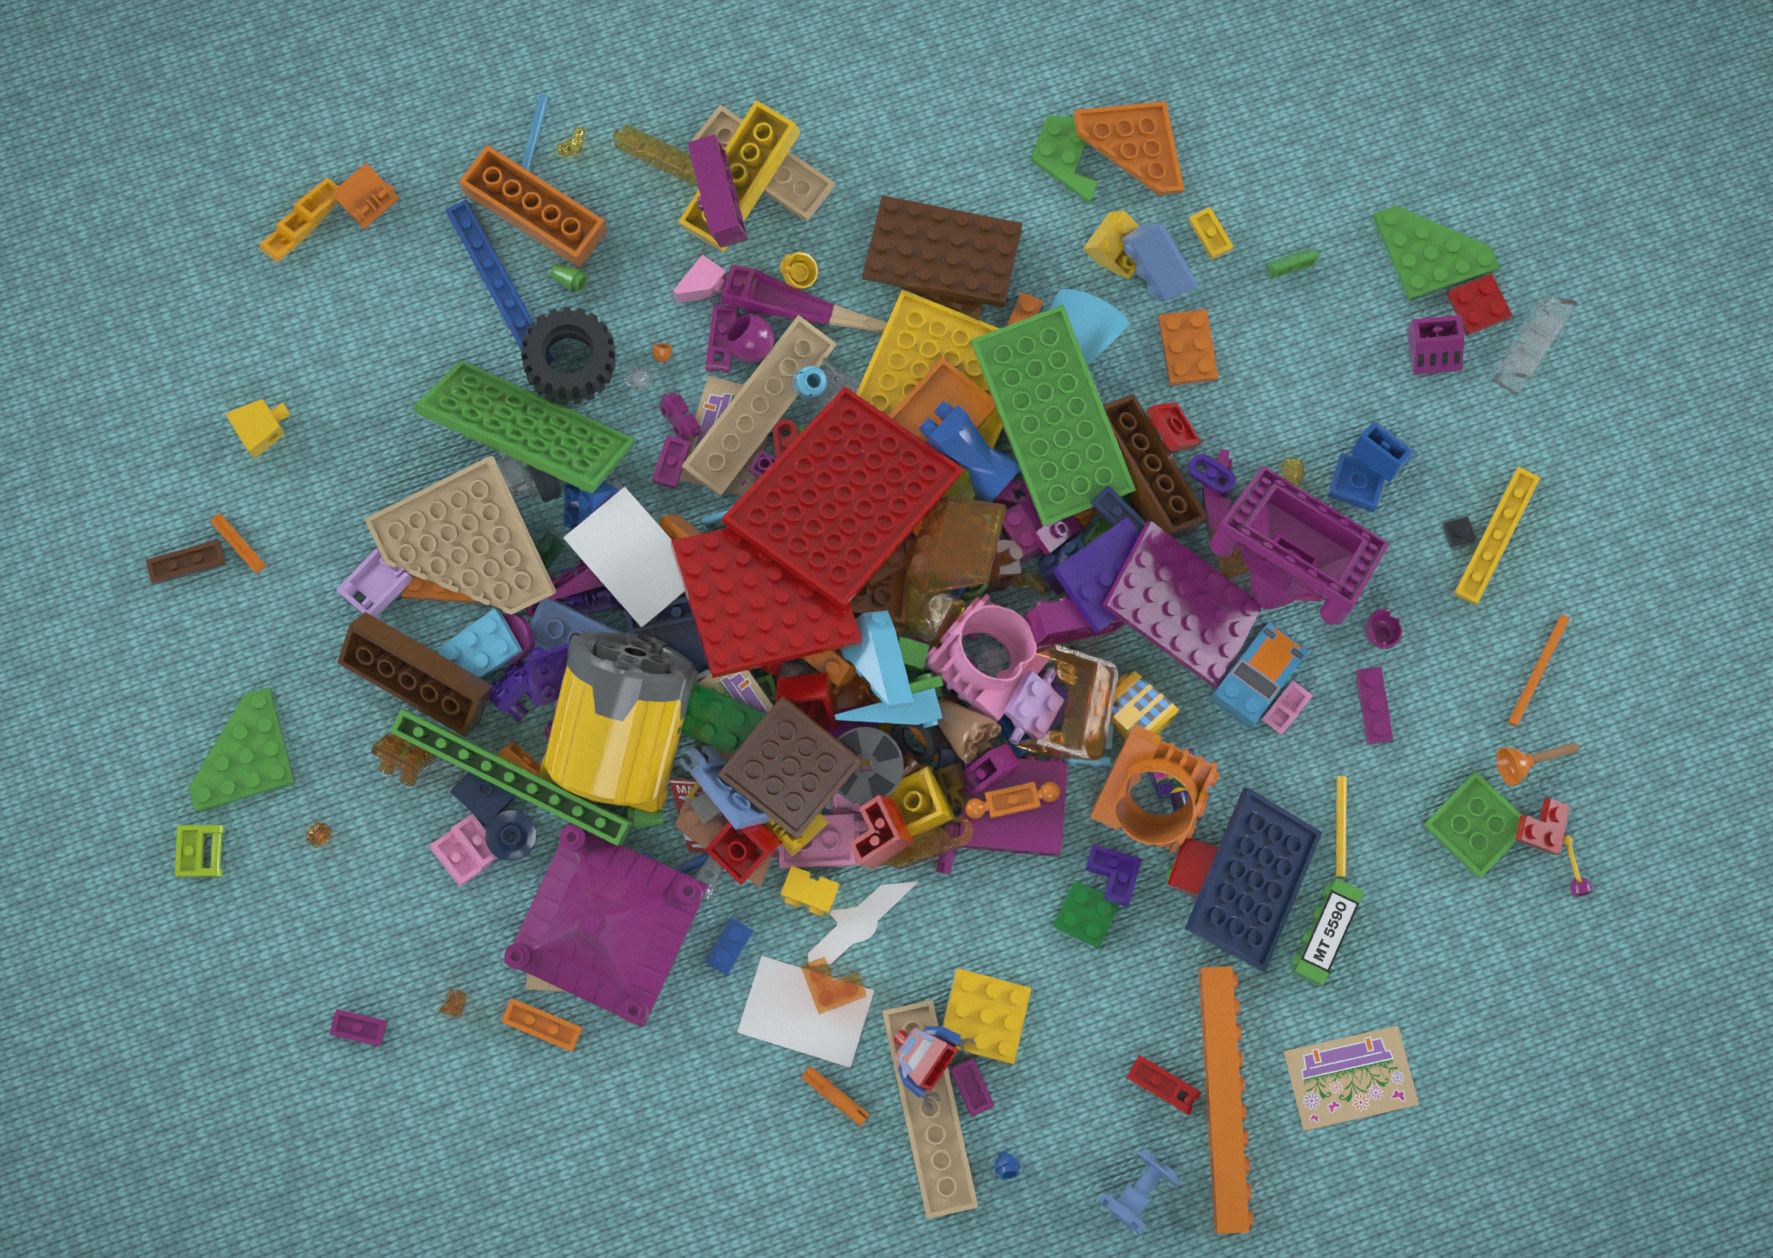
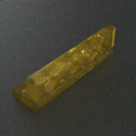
M627 124L622 132L618 130L614 132L615 148L698 187L691 155Z

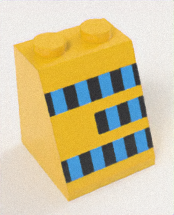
M1136 671L1130 676L1127 673L1124 674L1116 682L1118 687L1112 692L1109 690L1105 691L1097 699L1100 703L1096 708L1110 724H1114V729L1125 740L1133 724L1159 734L1175 719L1179 712V709Z

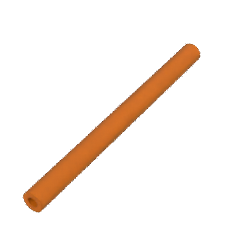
M1560 615L1508 720V724L1511 726H1518L1570 620L1569 617Z

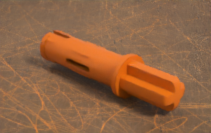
M808 1067L802 1074L801 1078L820 1093L819 1097L823 1096L859 1127L870 1115L869 1112H866L832 1084V1079L830 1081L827 1080L813 1067Z

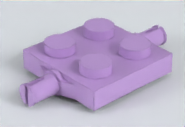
M1047 668L1042 679L1033 671H1026L1003 711L1015 726L1009 738L1011 743L1018 745L1024 733L1028 734L1034 741L1042 742L1064 701L1051 686L1057 674L1054 669Z

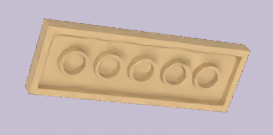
M720 105L692 141L716 134L725 148L743 120ZM788 152L763 193L808 222L835 188V182L791 152Z

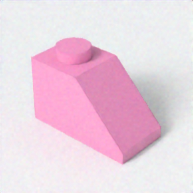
M701 255L673 290L674 299L679 303L713 298L717 292L720 293L724 289L727 280L726 271L704 255Z

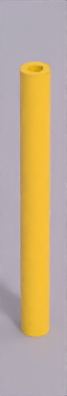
M1337 776L1336 785L1337 878H1346V776Z

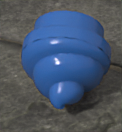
M1002 1151L995 1162L994 1170L1000 1179L1007 1180L1018 1176L1021 1166L1019 1160L1012 1154Z

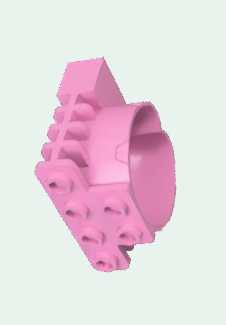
M986 594L982 599L977 597L939 640L942 646L939 649L933 647L926 655L928 662L924 665V668L932 670L936 674L935 677L941 676L942 680L948 684L946 687L949 690L951 688L959 694V699L962 700L964 698L971 704L968 707L969 709L990 717L997 722L1004 715L1003 711L1026 671H1033L1038 674L1056 651L1050 645L1037 648L1031 627L1026 620L1011 609L1004 608L999 604L994 605L989 600L990 596ZM973 633H983L994 637L1005 647L1009 655V668L998 672L995 678L981 673L967 659L961 639Z

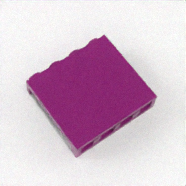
M1025 755L1022 756V759L1017 758L1021 764L1019 767L977 795L971 797L966 788H964V792L970 800L976 798L984 802L986 801L985 793L1031 782H1035L1037 790L1046 782L1057 784L1060 788L1059 798L1054 802H1046L1040 799L1041 807L1034 810L990 819L989 811H986L981 818L972 819L966 814L965 807H962L958 848L1060 857L1068 763H1062L1063 760L1059 758H1048L1047 761H1039L1035 756ZM978 759L970 763H966L965 770L968 767H970L973 763H975Z

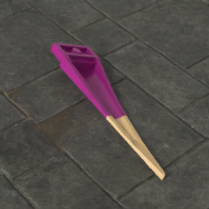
M733 264L731 265L721 295V304L742 307L744 312L795 319L799 315L806 321L884 332L888 323L837 306L795 289L757 269Z

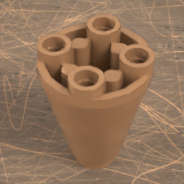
M938 700L942 715L941 719H937L938 726L959 758L965 763H970L993 749L992 744L1001 731V726L990 717L951 700Z

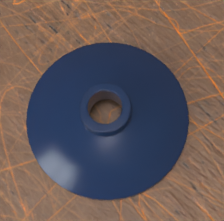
M515 810L503 811L494 816L487 825L485 840L490 852L497 858L505 861L519 860L528 855L533 849L537 837L533 821L526 814ZM510 833L516 834L517 837L514 841H508L507 837Z

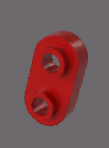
M781 420L773 428L776 458L799 435L795 423L791 420ZM784 432H790L788 437L782 436Z

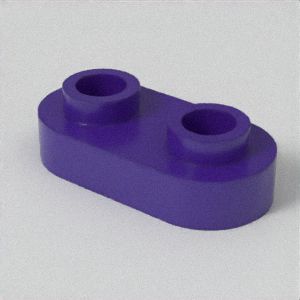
M1204 454L1196 455L1190 461L1188 470L1193 479L1217 494H1227L1233 489L1235 476L1228 468ZM1202 466L1205 468V471L1199 472L1196 467ZM1223 479L1226 485H1219L1217 480Z

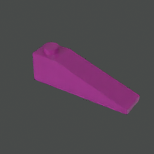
M580 559L576 562L577 566L573 572L567 571L552 582L556 594L549 596L548 599L550 601L601 587L604 584L586 563Z

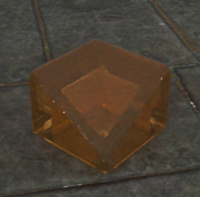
M449 989L445 1003L438 1012L460 1019L467 999V993Z

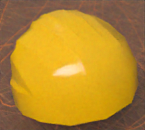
M804 252L786 254L783 257L779 267L786 284L795 289H804L812 286L818 275L816 261Z

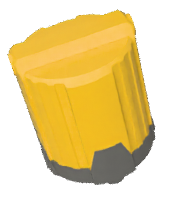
M588 631L579 636L573 635L568 648V660L546 754L540 768L541 776L576 795L590 800L614 805H626L650 813L658 809L662 810L668 794L667 787L690 695L697 678L695 665L681 653L670 648L667 643L645 634L627 632V634L610 632L591 633Z

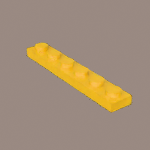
M1519 466L1516 468L1453 595L1475 606L1478 604L1541 477Z

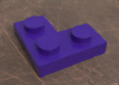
M1093 844L1085 870L1109 877L1103 900L1128 908L1142 859Z

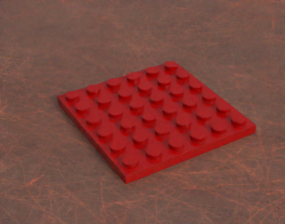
M730 528L671 540V548L712 678L861 644L862 637L850 602L844 609H841Z

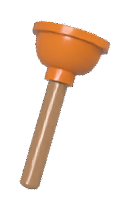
M1576 742L1532 755L1529 753L1524 754L1519 749L1505 746L1497 751V768L1503 781L1508 786L1513 787L1520 784L1521 780L1527 776L1529 768H1532L1534 764L1578 752L1579 746Z

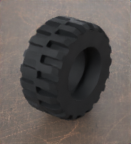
M570 306L563 307L564 311L558 312L554 308L549 310L548 316H545L543 313L538 316L537 324L531 323L527 328L528 334L523 336L521 357L524 373H526L529 384L534 385V390L539 395L544 393L546 400L554 402L555 399H559V403L562 405H567V401H574V405L581 404V399L586 398L587 401L595 398V392L601 394L605 390V384L610 383L613 377L612 372L615 370L616 365L613 337L611 332H608L607 325L603 321L598 322V316L592 312L586 315L585 309L582 308L571 311ZM575 339L585 343L591 349L592 359L585 368L578 372L561 373L552 369L547 364L545 358L546 351L560 340Z

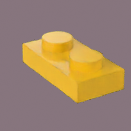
M1211 207L1189 217L1190 225L1211 260L1233 250V244Z

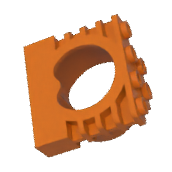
M1133 724L1094 804L1090 818L1116 830L1121 827L1132 839L1147 845L1153 844L1159 848L1164 846L1170 849V853L1175 854L1185 838L1190 839L1196 828L1195 823L1198 818L1202 817L1207 806L1205 803L1209 796L1206 791L1209 785L1214 787L1220 774L1216 771L1218 763L1207 762L1203 760L1204 757L1200 755L1196 757L1190 754L1187 749L1183 751L1175 747V744L1172 742L1168 744L1161 741L1162 736ZM1159 772L1178 780L1187 789L1189 798L1178 811L1167 815H1157L1143 810L1136 804L1131 796V788L1141 781L1142 773Z

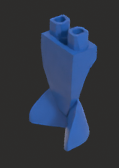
M943 401L933 412L943 422L938 426L928 417L919 430L927 438V444L960 467L969 471L975 496L987 508L1020 471V467L1015 458L987 445L968 414L959 405L953 408L950 404Z

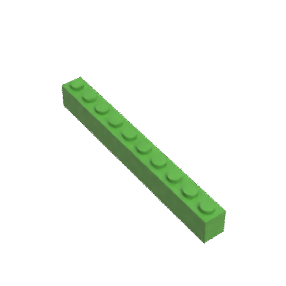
M400 710L390 733L617 846L623 845L634 823L410 710Z

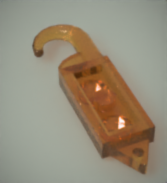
M955 817L953 819L954 822H961L966 827L963 835L951 839L950 835L942 828H934L912 836L913 844L888 859L887 862L882 863V865L902 870L946 854L945 852L964 846L970 841L974 832L973 825L966 817Z

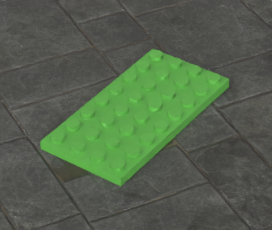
M1064 305L970 340L1042 526L1092 508L1089 503L1107 485L1120 497L1136 491Z
M460 360L415 404L414 408L415 413L426 419L435 421L450 430L459 432L472 440L483 443L494 450L511 456L515 460L522 461L537 470L544 471L561 481L568 482L592 494L632 449L635 441L630 436L562 405L546 400V398L463 360Z

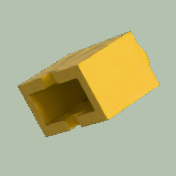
M791 866L780 894L781 898L785 899L784 903L798 908L799 904L808 907L809 913L822 917L823 913L829 915L840 888L839 883L821 876L819 881L811 879L810 872Z

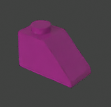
M1005 744L990 750L963 771L968 783V787L965 788L971 797L1000 781L1021 765L1009 745Z

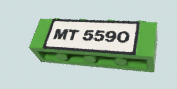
M1337 878L1331 884L1326 883L1321 894L1324 897L1321 907L1316 906L1311 916V919L1314 920L1311 930L1307 928L1302 936L1301 943L1304 946L1300 953H1295L1290 966L1294 967L1291 974L1318 987L1324 985L1365 891Z

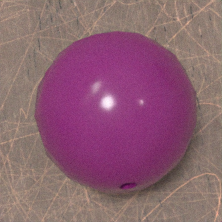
M744 315L738 318L729 328L726 336L727 346L731 354L745 363H755L764 359L773 348L775 340L772 327L765 319L757 315Z

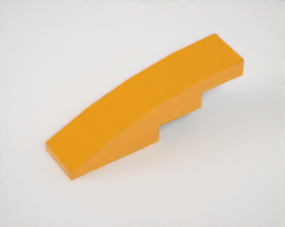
M327 177L293 204L294 210L276 224L277 230L259 244L260 250L276 263H279L336 206L338 201L331 193L339 186Z

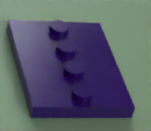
M1128 517L1052 570L1095 633L1117 618L1102 607L1140 535Z

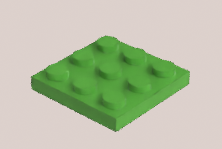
M1475 771L1422 826L1469 871L1480 879L1516 842L1515 837L1519 818L1523 815Z

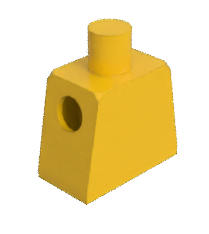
M263 399L226 413L227 418L254 459L285 434L278 422L291 415L284 403L270 410Z

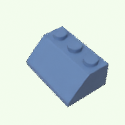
M1143 223L1121 239L1125 245L1123 246L1125 253L1130 258H1133L1137 265L1135 269L1138 275L1145 279L1148 284V292L1154 299L1167 301L1199 286L1163 223Z

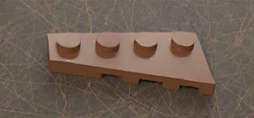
M684 803L675 828L700 846L706 848L729 820L717 816L703 824L692 806ZM773 854L748 878L759 888Z

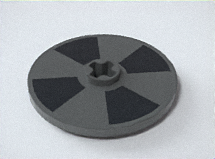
M858 727L842 734L838 740L863 759L862 761L869 759V765L872 769L862 772L860 770L861 765H859L837 792L845 799L859 804H866L878 795L888 797L898 787L904 770L903 755L895 740L884 731L873 727Z

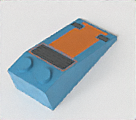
M1268 621L1210 700L1251 729L1309 650Z

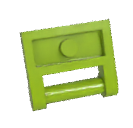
M177 825L175 877H223L221 851L222 835L225 834V826ZM205 834H212L210 868H203Z

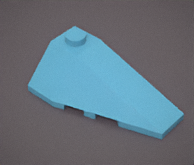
M888 610L863 613L855 619L862 642L861 644L840 648L842 656L846 661L853 663L860 677L864 676L871 684L872 691L888 709L912 706L914 701L896 631Z

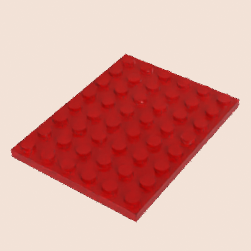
M844 386L722 517V523L841 609H844L959 479L964 469Z

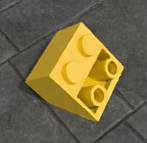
M1124 210L1109 212L1083 250L1098 265L1125 279H1130L1137 265L1133 258H1130L1123 249L1125 245L1121 239L1139 227V225Z

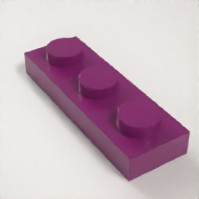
M1382 667L1357 669L1355 675L1366 743L1368 745L1392 742L1393 734Z

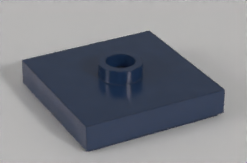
M468 772L450 791L454 797L486 826L494 816L501 813L517 796L471 772Z

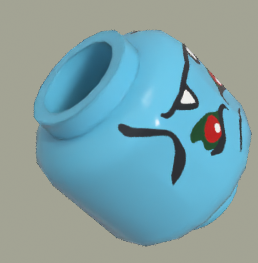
M816 366L801 368L793 377V389L801 398L812 399L818 397L826 389V375L823 370Z

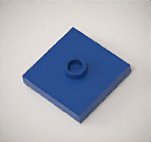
M1341 453L1327 496L1374 513L1385 479L1358 458Z

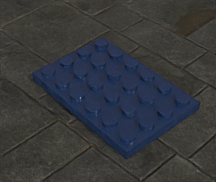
M1243 788L1185 926V930L1253 968L1266 972L1322 832L1252 789Z

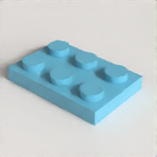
M495 608L437 649L439 655L481 679H484L523 651L499 609Z

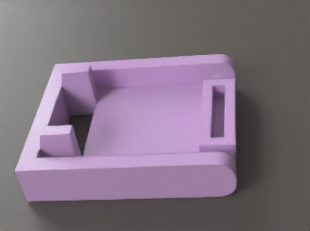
M377 548L336 590L362 614L367 612L377 618L412 581V576L402 567L394 568L386 565ZM359 591L367 597L362 602V605L353 598Z

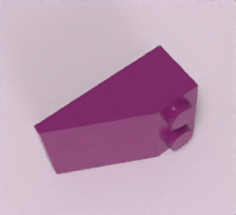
M1032 499L1019 503L997 515L996 524L1006 540H1014L1016 545L1022 550L1023 555L1019 559L1020 565L1043 553L1032 536L1033 533L1042 527ZM1081 526V529L1078 530V531H1077L1075 534H1073L1071 537H1073V536L1079 534L1080 532L1084 531L1085 528H1084L1083 526Z

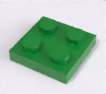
M1074 880L1052 927L1099 949L1120 905L1103 900L1105 894Z

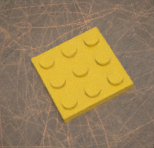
M958 968L955 971L943 1027L960 1034L964 1040L969 1038L975 1041L976 1045L970 1041L965 1042V1051L989 1059L1014 1064L1031 988ZM957 1045L956 1048L962 1051L961 1047Z

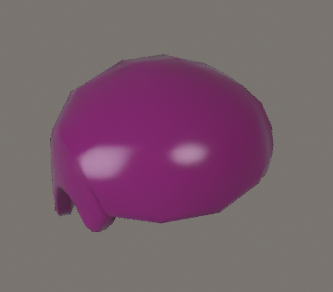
M1388 609L1376 610L1368 617L1364 627L1367 640L1379 649L1393 648L1399 643L1403 633L1400 619L1393 617Z

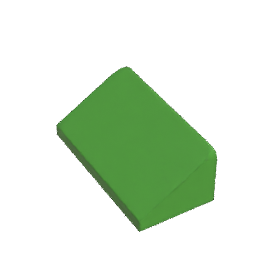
M1307 249L1267 262L1265 266L1270 279H1275L1315 266L1319 253Z

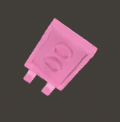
M854 814L823 815L829 823L794 857L782 844L779 846L780 869H790L791 866L799 869L857 866L858 861L849 843L860 836L859 833L864 834L869 830L866 822L859 821V817L855 818Z

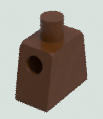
M1014 540L988 542L989 556L987 561L991 577L989 585L984 592L1004 591L1021 575L1019 559L1022 558L1023 553ZM983 564V579L980 583V587L983 585L985 579V567Z

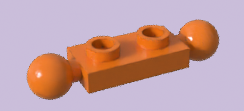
M1035 782L986 792V801L982 802L976 798L969 800L965 806V812L970 818L978 819L986 811H989L990 819L1038 809L1041 807L1040 799L1046 802L1056 801L1060 796V788L1054 782H1046L1037 790Z

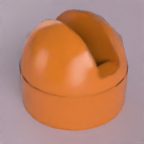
M664 343L653 344L652 353L654 359L662 363L667 362L672 355V346Z

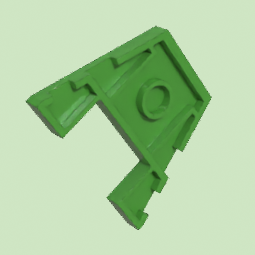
M1047 116L1030 161L1052 178H1057L1066 185L1067 189L1071 192H1076L1082 197L1083 201L1090 204L1098 181L1075 174L1087 143L1077 136L1074 117Z

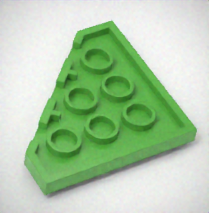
M1393 206L1376 212L1372 216L1408 301L1496 272L1500 268L1489 245L1401 207Z
M270 687L244 694L189 786L195 812L199 813L296 784Z

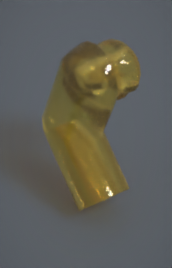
M575 127L572 139L560 143L557 146V153L565 157L579 153L583 147L586 130L581 127Z
M1021 571V575L1011 583L1014 587L1018 588L1031 587L1039 596L1048 588L1032 571Z

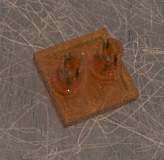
M390 732L377 741L371 750L372 754L381 758L378 770L382 772L385 767L384 774L391 775L394 773L395 766L402 769L403 773L400 777V782L404 784L407 779L405 784L407 786H415L419 772L438 757Z

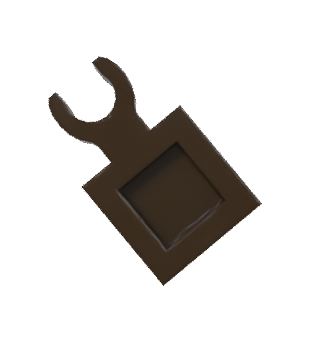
M959 762L936 770L943 794L950 793V803L953 810L965 807L970 799L963 790V788L968 787V783L961 763Z

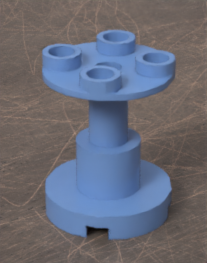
M1143 1149L1142 1152H1136V1155L1149 1168L1135 1186L1128 1185L1117 1200L1105 1193L1098 1201L1103 1207L1107 1206L1110 1209L1109 1212L1132 1231L1135 1230L1140 1236L1147 1226L1137 1217L1149 1203L1146 1197L1162 1177L1172 1185L1179 1186L1177 1182L1179 1180L1178 1175L1166 1165L1161 1168L1157 1164V1158L1146 1149Z

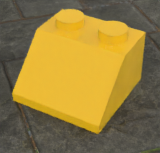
M927 767L901 779L895 791L888 796L894 800L912 838L955 819L947 794H943L940 784Z

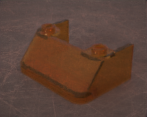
M1060 645L1037 648L1036 654L1056 660L1055 671L1057 672V679L1064 684L1070 685L1061 733L1049 731L1043 740L1037 738L1019 741L1017 747L1051 757L1085 761L1100 759L1105 751L1119 674L1117 667L1112 662Z

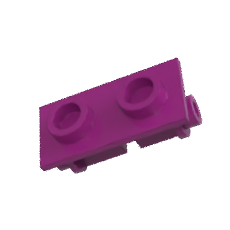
M676 392L669 395L664 393L659 404L660 411L665 418H668L675 435L688 441L691 434L693 437L698 436L701 433V426L692 413L686 416L683 415L689 408L681 395H677Z

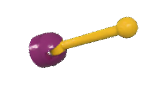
M1566 835L1563 838V844L1567 847L1575 875L1570 884L1572 897L1588 895L1593 892L1591 884L1586 878L1580 876L1571 845L1573 839L1571 836Z

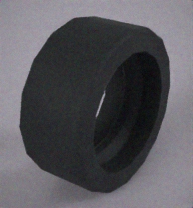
M896 724L890 734L904 755L910 752L922 764L933 757L941 745V736L936 725L923 728V724ZM913 727L923 734L927 742L926 751H915L907 744L904 737L905 728Z

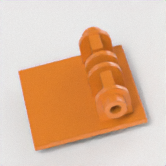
M367 162L331 193L363 229L368 227L400 199L394 193L393 187L389 183L386 184Z

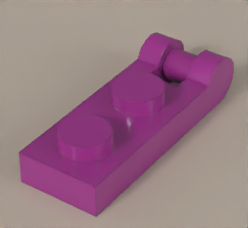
M713 305L705 370L708 372H713L714 370H722V373L728 374L731 372L732 354L728 349L726 336L729 328L737 320L738 307ZM715 354L724 355L723 361L715 360Z

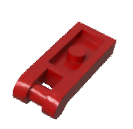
M1138 1055L1126 1076V1079L1188 1116L1193 1110L1191 1106L1195 1099L1198 1100L1202 1094L1196 1088L1141 1055ZM1180 1090L1186 1093L1183 1101L1176 1098Z

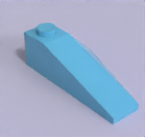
M932 688L912 694L914 701L912 706L888 709L883 702L836 714L835 718L836 720L923 724V728L938 725L937 719H941L942 715L935 689Z

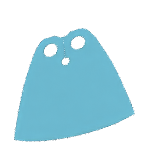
M1060 289L1050 309L1064 305L1087 366L1130 325L1127 318L1111 304L1096 296L1078 290Z

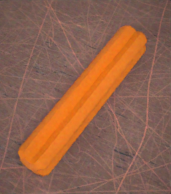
M217 514L211 519L212 525L256 574L265 569L266 564L222 514Z

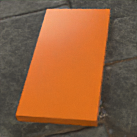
M942 357L889 417L926 442L927 438L919 428L928 417L938 426L943 422L933 413L943 401L950 404L953 408L959 405L968 414L977 429L994 412L996 406L988 393Z

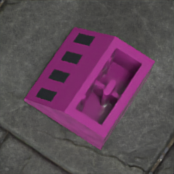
M1461 315L1412 319L1406 330L1413 375L1462 371L1464 333Z

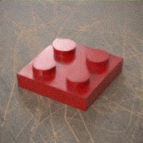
M1492 274L1449 290L1446 294L1456 315H1461L1462 326L1466 336L1507 321L1513 316Z
M1177 402L1153 405L1146 410L1150 416L1151 424L1158 429L1164 445L1171 452L1196 448L1202 443Z

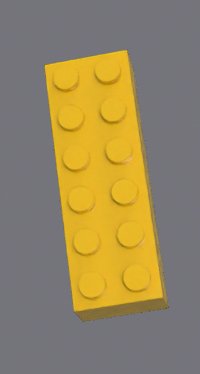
M757 100L725 147L743 221L751 212L801 133L795 122ZM698 190L678 222L684 230L724 253L728 246L720 248L711 236L705 211L701 212L697 198L701 197Z

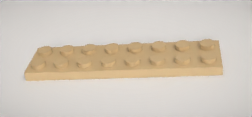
M798 315L683 463L682 469L721 497L773 430L775 424L779 422L798 397L792 385L795 373L806 366L820 368L835 349L837 343Z
M933 1000L882 1011L926 1218L929 1219L978 1208L948 1067L931 1090L939 1094L940 1101H937L932 1096L928 1097V1102L934 1106L933 1109H928L925 1107L922 1097L918 1098L903 1085L898 1070L899 1063L895 1060V1055L900 1049L894 1043V1037L897 1032L904 1030L910 1034L915 1027L923 1030L927 1026H938Z

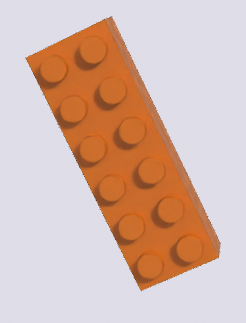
M486 145L459 180L465 195L579 269L608 232L604 219L488 145Z

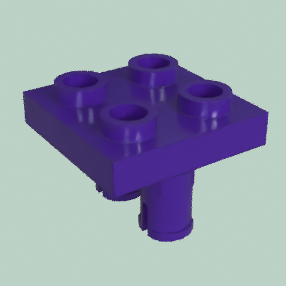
M570 642L549 650L535 647L531 651V656L525 658L532 704L536 707L558 700L568 660L567 653Z
M518 661L506 669L505 675L501 679L491 683L493 688L488 699L502 713L507 711L516 722L523 719L517 710L524 716L528 714V710L518 700L524 694L532 700L526 665Z

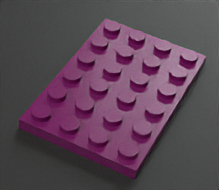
M1152 521L1145 524L1102 607L1214 689H1218L1227 677L1261 610L1253 597Z

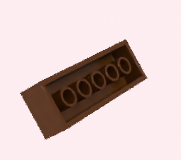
M1132 394L1104 404V410L1136 491L1128 493V496L1141 518L1146 523L1152 521L1174 539L1194 532L1208 519V516L1151 424L1136 396Z
M364 612L349 625L337 662L464 737L480 724L493 685L367 612Z

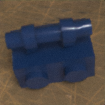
M1080 533L1073 538H1068L1051 553L1038 559L1039 562L1037 563L1043 578L1057 596L1066 590L1052 570L1086 546L1085 540Z

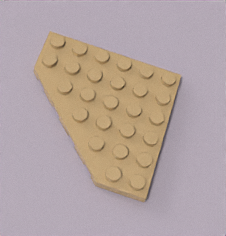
M489 456L365 518L386 565L394 568L402 567L411 575L424 580H430L441 587L456 593L460 592L486 605L500 608L508 614L517 613L556 594L555 587L493 456Z

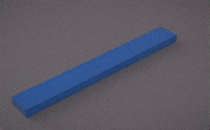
M466 199L445 211L521 350L523 347V336L528 334L527 328L534 322ZM549 349L546 351L545 356L547 364L554 361Z

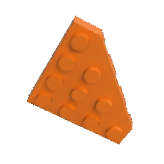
M1166 101L1077 109L1074 111L1073 117L1077 136L1159 196L1179 194L1184 191Z

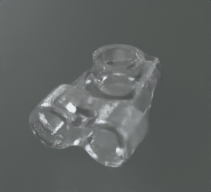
M711 856L707 858L698 874L692 875V878L709 885L704 896L708 900L715 899L719 891L717 885L725 871Z

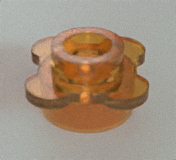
M316 822L306 832L307 842L313 843L312 846L318 848L329 840L333 830L327 828L326 823Z

